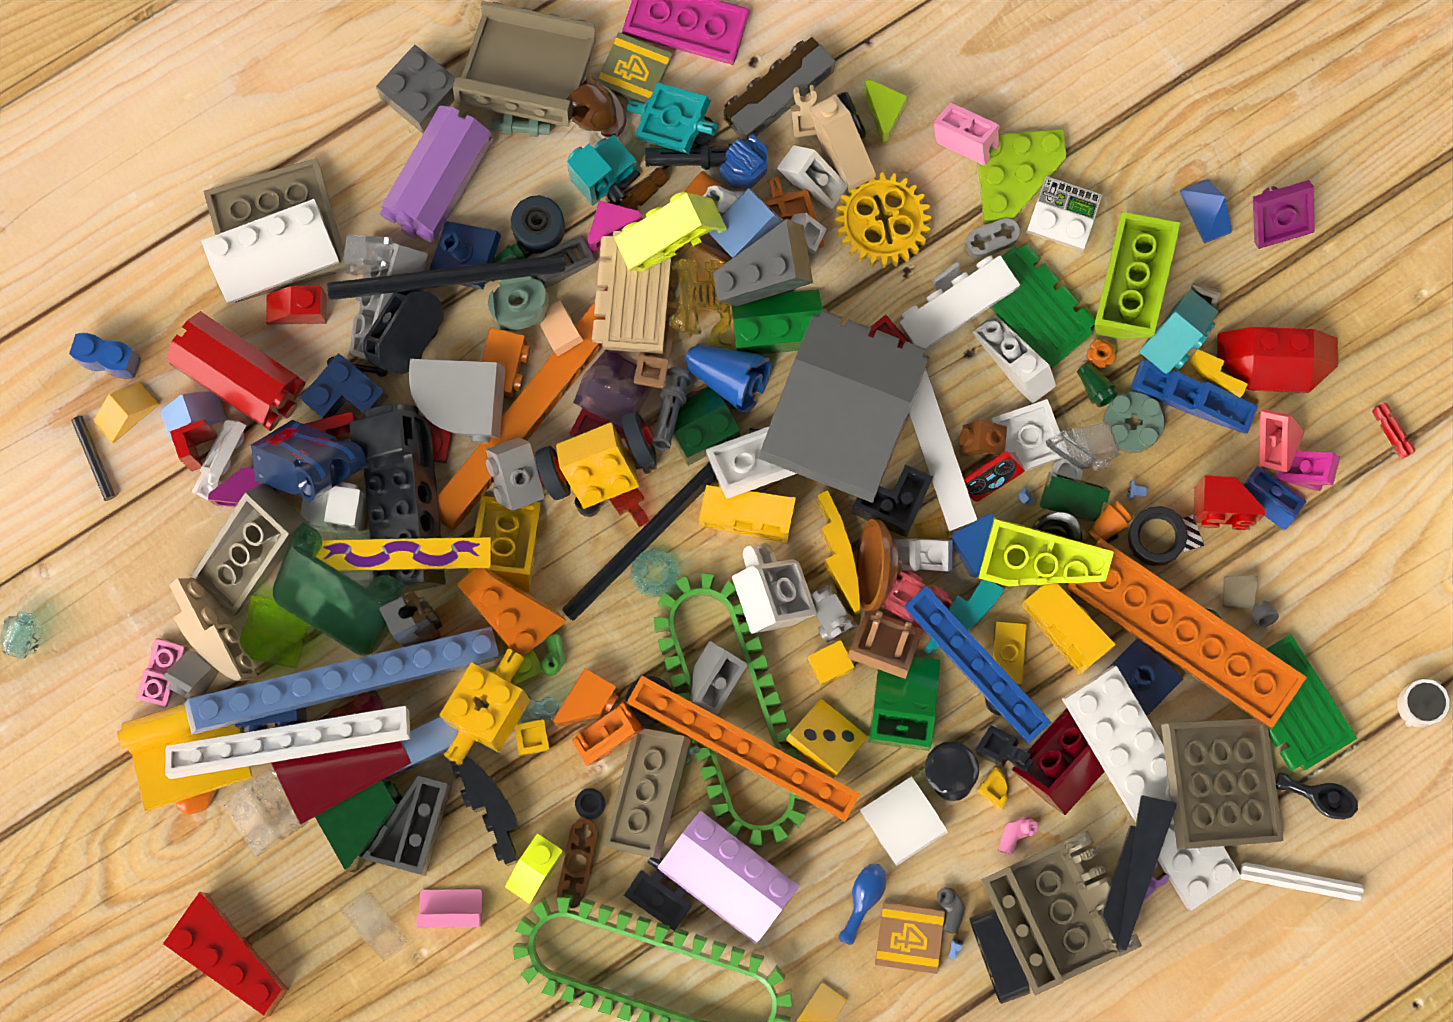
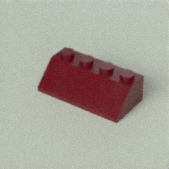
M1068 708L1027 751L1031 754L1029 759L1033 760V764L1028 772L1022 771L1016 766L1011 769L1045 802L1064 815L1073 808L1105 772Z

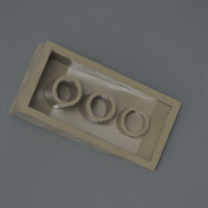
M261 484L244 493L191 576L228 612L235 616L296 544L309 525V522L272 487Z

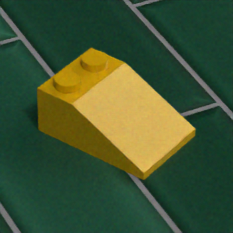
M481 495L474 538L491 537L490 568L487 569L529 593L541 502H534L512 511L500 505L495 497ZM468 568V574L476 568Z

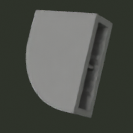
M410 359L409 384L411 394L418 409L430 422L456 435L472 437V442L490 443V438L500 439L505 366L497 362Z

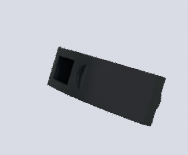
M468 756L464 758L462 765L456 764V761H450L456 779L462 778L465 789L460 790L466 808L471 806L474 812L486 809L487 813L482 815L488 833L494 832L497 843L492 844L498 862L503 860L506 866L518 863L519 859L509 833L521 828L508 800L491 777Z

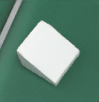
M807 213L794 214L791 221L804 225L808 252L815 254L827 228Z

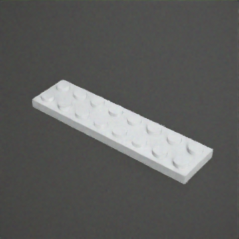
M1111 666L1062 698L1135 823L1141 795L1171 801L1164 745L1117 666ZM1172 818L1158 861L1169 876V880L1185 907L1192 911L1241 878V875L1224 846L1177 850L1174 821Z

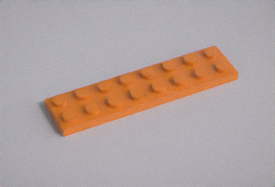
M1100 538L1095 546L1114 551L1106 581L1069 583L1066 589L1270 729L1273 728L1307 677Z

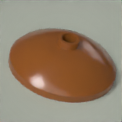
M870 519L865 524L860 537L856 572L859 600L862 607L867 611H876L884 604L893 590L897 575L899 576L901 573L902 561L898 557L897 546L888 527L880 519Z

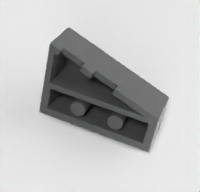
M786 219L714 271L717 300L729 305L739 306L812 284L813 278L804 225Z
M417 776L362 859L426 876L452 786L447 783Z

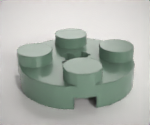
M532 276L504 279L499 282L500 287L495 292L491 291L488 298V307L494 320L503 330L525 329L544 321L549 297L540 280L533 279ZM521 297L524 301L518 306L512 305L516 303L517 298Z
M1130 392L1115 397L1103 416V431L1106 437L1110 439L1118 450L1126 453H1140L1147 450L1160 438L1164 429V416L1160 409V404L1155 399L1142 393ZM1132 415L1137 416V420L1141 421V425H1138L1136 430H1131L1130 424H1126L1125 419H1130Z

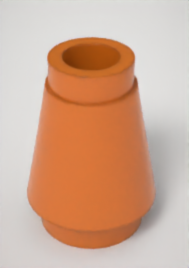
M1116 501L1112 505L1108 504L1087 532L1096 542L1100 538L1106 541L1129 526L1128 523L1133 518Z

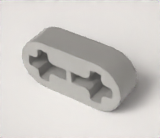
M1004 218L973 230L966 239V252L973 258L981 259L1007 249L1017 242L1020 233L1019 226L1014 220ZM1002 227H1005L1007 231H1013L1010 239H1007L1006 236L995 238V236L1001 233ZM974 238H978L980 242L990 239V241L984 244L983 250H980L978 247H972Z

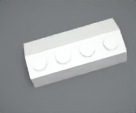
M314 199L201 240L210 267L227 304L340 263L321 211Z

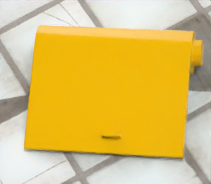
M185 703L122 723L121 730L117 731L118 740L121 747L127 748L133 756L144 810L148 812L253 778L250 766L169 779L165 775L166 746L240 734L242 730L236 728L235 724L192 734Z

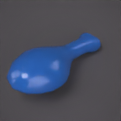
M880 864L868 865L856 878L852 888L854 909L845 929L838 936L840 942L847 943L848 945H852L855 942L856 932L863 917L883 896L887 878L886 871Z

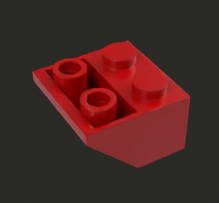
M1204 475L1194 487L1193 522L1201 523L1203 528H1219L1220 524L1232 525L1233 530H1250V526L1253 527L1265 516V508L1236 477Z

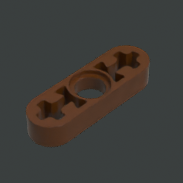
M588 819L576 821L570 829L558 885L557 897L563 894L564 890L570 889L572 881H565L566 874L574 878L584 877L583 884L576 882L575 891L580 893L579 899H573L570 909L579 907L581 900L586 897L598 841V828ZM583 825H589L588 830L593 832L592 838L587 837L584 845L586 848L591 847L589 854L579 849L572 850L573 844L577 846L580 844V836L576 835V830L582 829ZM575 855H582L587 861L585 870L580 873L571 871L569 867V861Z

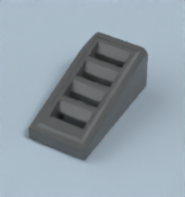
M583 236L531 257L538 258L566 254L572 263L568 265L565 261L566 269L562 273L533 276L536 280H540L543 283L545 289L596 263V258ZM575 248L578 249L580 255L583 258L580 261L578 260L573 251V249Z

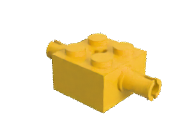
M507 649L495 672H489L471 662L439 714L448 726L458 731L449 749L444 754L446 758L453 762L456 761L455 763L458 765H462L474 742H480L500 753L531 701L523 689L513 685L511 682L519 666L525 660L523 656L517 652L513 653L514 651L511 649Z

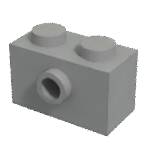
M517 437L486 449L488 456L486 467L489 474L494 477L496 487H494L493 491L500 505L514 511L545 498L530 442Z

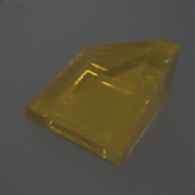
M944 516L915 524L918 538L950 540Z

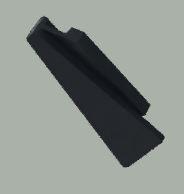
M1144 795L1140 797L1136 826L1131 825L1128 828L1100 915L1105 926L1108 927L1118 951L1124 952L1127 950L1177 803Z

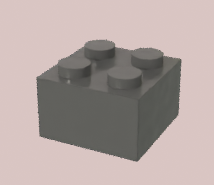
M414 44L378 83L376 89L381 100L423 134L439 106L450 107L455 101L453 84L456 77Z

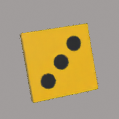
M820 699L788 735L786 740L832 778H835L867 740L868 736L824 700Z

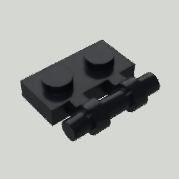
M650 857L647 863L657 870L652 877L641 870L623 896L663 924L669 925L670 929L675 932L692 905L682 899L687 891L680 885L674 893L660 883L662 878L667 876L658 869L663 858L660 857L659 860Z

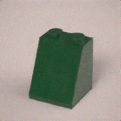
M382 779L315 817L346 871L355 873L361 869L366 862L365 859H362L363 855L369 850L379 835L380 830L386 825L396 810L395 808L399 801L403 798L396 784L390 780Z

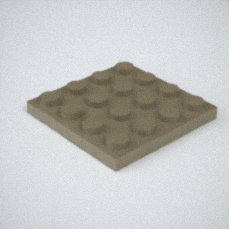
M317 158L203 191L215 235L314 199L321 211L340 262L235 301L236 303L350 269Z
M1257 719L1161 724L1171 802L1177 803L1173 815L1177 850L1283 841L1268 726Z

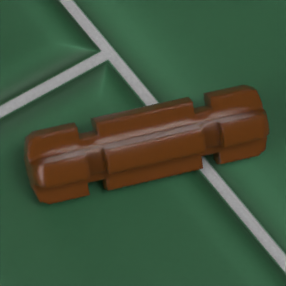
M660 167L656 168L650 174V178L644 179L630 193V197L626 196L620 202L619 206L637 211V206H642L658 191V186L662 187L668 182L669 176Z

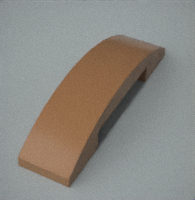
M669 282L663 354L640 352L634 377L635 384L657 388L664 387L679 312L681 291L683 289L682 283L679 296L676 298L675 292L679 283ZM669 318H671V326L668 323Z

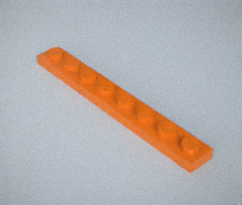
M641 676L627 701L628 705L846 822L860 795L855 790L644 676Z

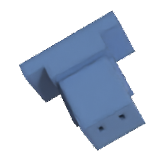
M1135 481L1129 482L1128 500H1132L1134 496L1146 497L1147 487L1134 485Z
M1026 487L1018 492L1020 495L1018 497L1025 505L1027 504L1030 507L1036 502Z
M954 938L950 945L951 949L948 957L956 960L959 950L961 951L963 947V941Z

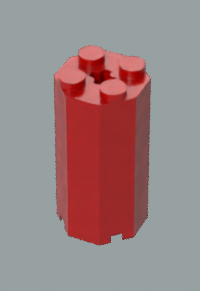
M200 311L189 318L182 326L186 330L184 335L180 337L176 334L171 341L166 360L171 366L267 430L272 431L282 417L287 419L295 411L297 404L294 401L303 390L305 381Z

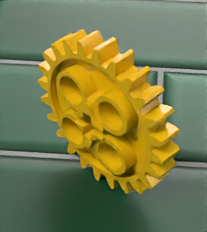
M881 172L879 180L872 178L868 180V183L858 186V189L850 190L848 188L850 197L847 195L841 196L840 201L845 206L840 205L836 209V213L842 215L835 218V224L842 226L837 229V236H846L842 240V247L851 245L849 255L852 256L857 252L860 253V263L867 257L870 258V267L875 265L876 260L881 261L882 268L886 267L887 260H891L896 267L898 266L899 257L906 262L909 261V251L915 255L918 254L919 248L916 244L925 245L926 239L922 235H929L930 228L924 225L931 223V216L925 215L929 211L930 206L929 204H921L925 198L924 194L915 195L917 190L916 184L910 188L906 187V177L898 183L896 182L895 173H893L890 180H886L884 172ZM875 196L879 197L884 220H888L887 231L893 242L892 244L887 243L883 222L878 220L879 209L874 200ZM889 198H896L901 204L898 207L892 208L885 201ZM860 206H868L873 212L869 215H861L857 209ZM898 225H904L908 228L909 232L905 235H900L895 232L894 228ZM869 233H876L880 236L881 240L871 243L865 236Z

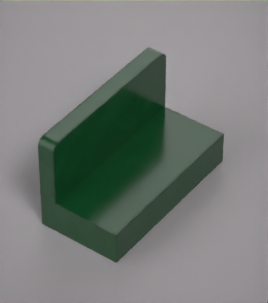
M1049 472L1041 497L1040 507L1056 512H1068L1075 517L1095 522L1100 516L1103 502L1108 503L1111 491L1101 485Z

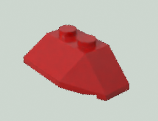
M1248 327L1218 333L1217 358L1224 360L1223 369L1225 368L1234 378L1247 383L1246 389L1249 391L1310 393L1338 367V338L1316 329Z

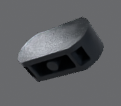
M424 290L393 293L363 340V351L369 363L393 374L408 373L410 359L422 358L425 348L430 340L436 336L438 328L443 321L444 312L440 300L434 294Z

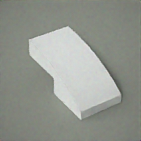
M894 539L898 557L902 561L901 570H952V540Z

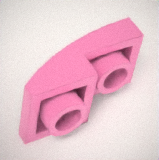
M161 638L155 639L148 668L144 669L137 699L164 707L168 706L173 691L168 688L171 682L164 679L163 676L186 653V645Z

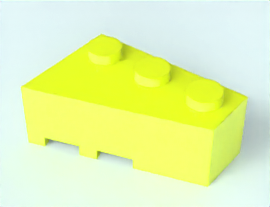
M681 192L674 195L670 199L671 203L663 208L657 207L650 210L646 214L647 218L639 223L633 222L626 225L622 229L623 233L614 239L628 269L643 272L675 256V251L687 243L691 242L693 246L701 243L700 236L716 230L720 234L726 231L727 228L713 198Z

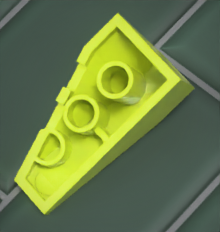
M994 517L978 578L1005 586L1103 582L1107 579L1114 551Z

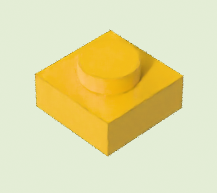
M544 719L516 724L514 729L519 756L550 751Z

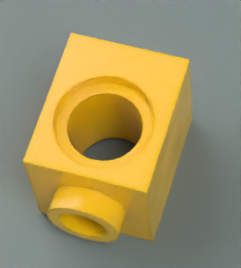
M841 640L808 656L807 660L820 687L854 671L853 663L856 661L848 658L851 647L849 645L844 647Z

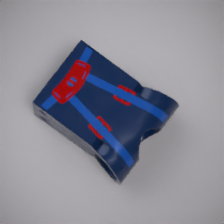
M295 420L289 421L251 444L255 482L294 495L300 494L301 497L309 502L362 470L366 463L363 450L355 442L349 440L337 442L334 436Z

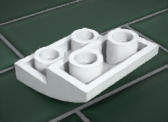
M912 776L860 809L861 814L896 866L948 833L946 827Z

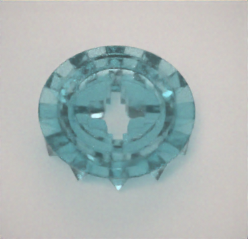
M651 549L641 552L633 561L630 575L634 587L641 594L649 597H661L664 592L668 594L675 587V581L679 577V570L675 559L666 551ZM648 562L655 568L665 565L663 570L660 571L662 583L654 577L643 580L649 574Z

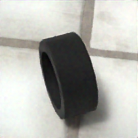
M1163 506L1149 507L1141 511L1131 523L1128 532V543L1134 556L1143 563L1152 566L1166 565L1174 561L1185 548L1188 538L1187 526L1182 517L1174 510ZM1151 519L1165 520L1172 525L1175 531L1176 539L1174 545L1164 553L1156 554L1149 552L1140 541L1141 527Z

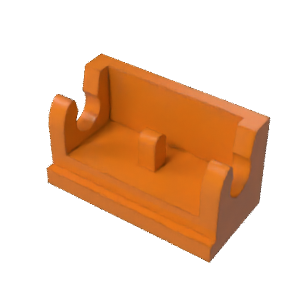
M623 702L583 732L577 734L572 741L584 760L585 765L589 766L598 763L644 729L628 704Z

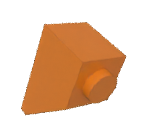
M584 668L553 722L562 727L602 717L605 711L610 713L619 699V696L615 695L618 691L617 687Z

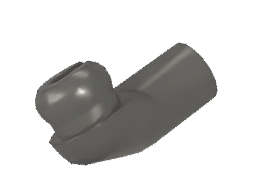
M944 887L937 893V900L947 914L943 930L957 935L965 906L955 890Z

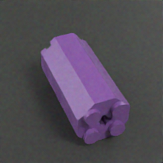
M439 106L381 205L383 209L380 215L392 223L397 222L402 226L401 231L414 239L420 236L429 242H432L433 239L436 240L493 141L491 131L469 115L466 118L457 116L459 110L453 107Z

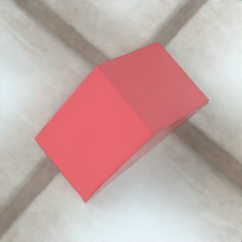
M1266 409L1261 410L1259 466L1283 472L1290 470L1304 434V430L1291 415Z

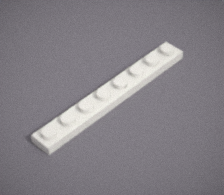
M406 706L169 745L165 749V775L169 779L408 740L410 739L409 710Z

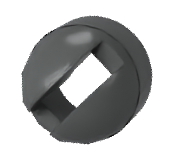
M1262 601V605L1259 606L1257 603L1254 605L1252 617L1256 626L1267 627L1278 620L1279 614L1271 602Z

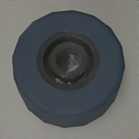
M541 195L529 196L521 200L514 208L511 216V229L518 244L526 251L542 253L557 247L562 241L565 233V221L560 207L552 199Z

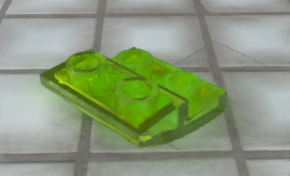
M255 594L251 595L246 625L242 626L240 643L245 653L251 659L297 668L313 607Z

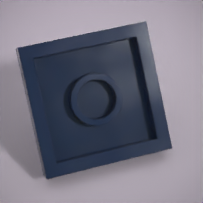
M446 221L429 270L493 263L501 234L496 230ZM486 282L462 284V286L484 290Z
M1138 638L1108 667H1118L1146 716L1183 680L1160 655Z

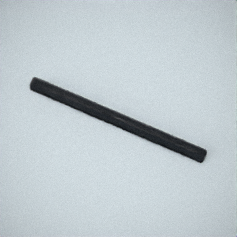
M563 255L345 280L329 282L327 284V292L330 300L562 273L566 269V263Z
M710 461L563 607V613L570 620H575L705 491L706 485L710 486L717 479Z

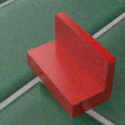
M205 419L169 431L179 460L191 471L201 469L202 467L196 445L217 438L216 431Z

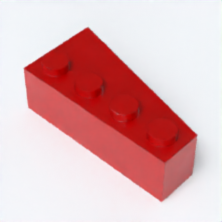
M199 892L163 942V945L263 1016H271L289 990L264 959L252 948L248 940L236 929L226 914L219 909L208 893Z

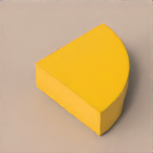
M995 767L977 792L998 809L1002 810L1007 801L1008 788L1003 773L999 768Z

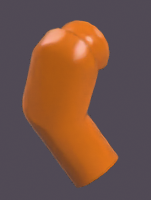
M217 789L176 802V807L183 814L188 815L204 811L210 806Z

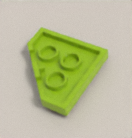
M1064 129L998 134V148L994 149L990 146V159L988 163L984 166L977 162L983 224L993 223L1004 218L1014 220L1027 203L1040 191L1045 177H1051L1065 162Z

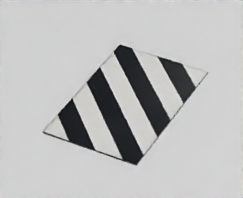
M1193 515L1183 517L1182 519L1187 526L1188 534L1187 542L1183 549L1184 552L1204 546L1197 524L1193 522Z

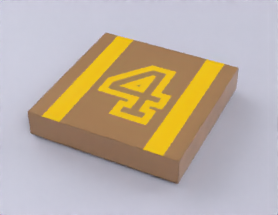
M883 902L875 965L937 974L945 911Z

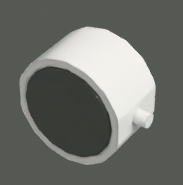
M1421 679L1407 685L1400 692L1397 699L1398 711L1408 727L1424 728L1440 722L1446 716L1450 704L1447 691L1441 686V682L1430 679Z

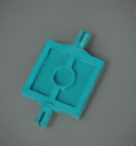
M657 83L652 96L645 104L630 100L627 105L628 112L641 115L640 124L635 136L639 140L689 154L699 132L714 136L716 134L714 130L718 131L717 123L704 120L711 102L705 95Z

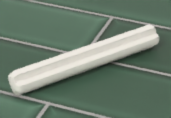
M1247 862L1242 863L1239 873L1241 879L1354 901L1361 900L1363 896V885Z

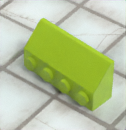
M1121 211L1095 320L1096 334L1123 340L1155 337L1181 225L1180 222Z

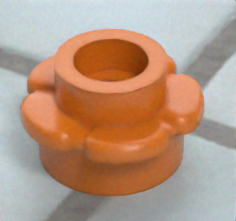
M1095 340L1087 350V359L1095 367L1105 368L1107 365H1112L1116 359L1115 347L1109 341ZM1103 351L1104 356H1100L1099 352Z

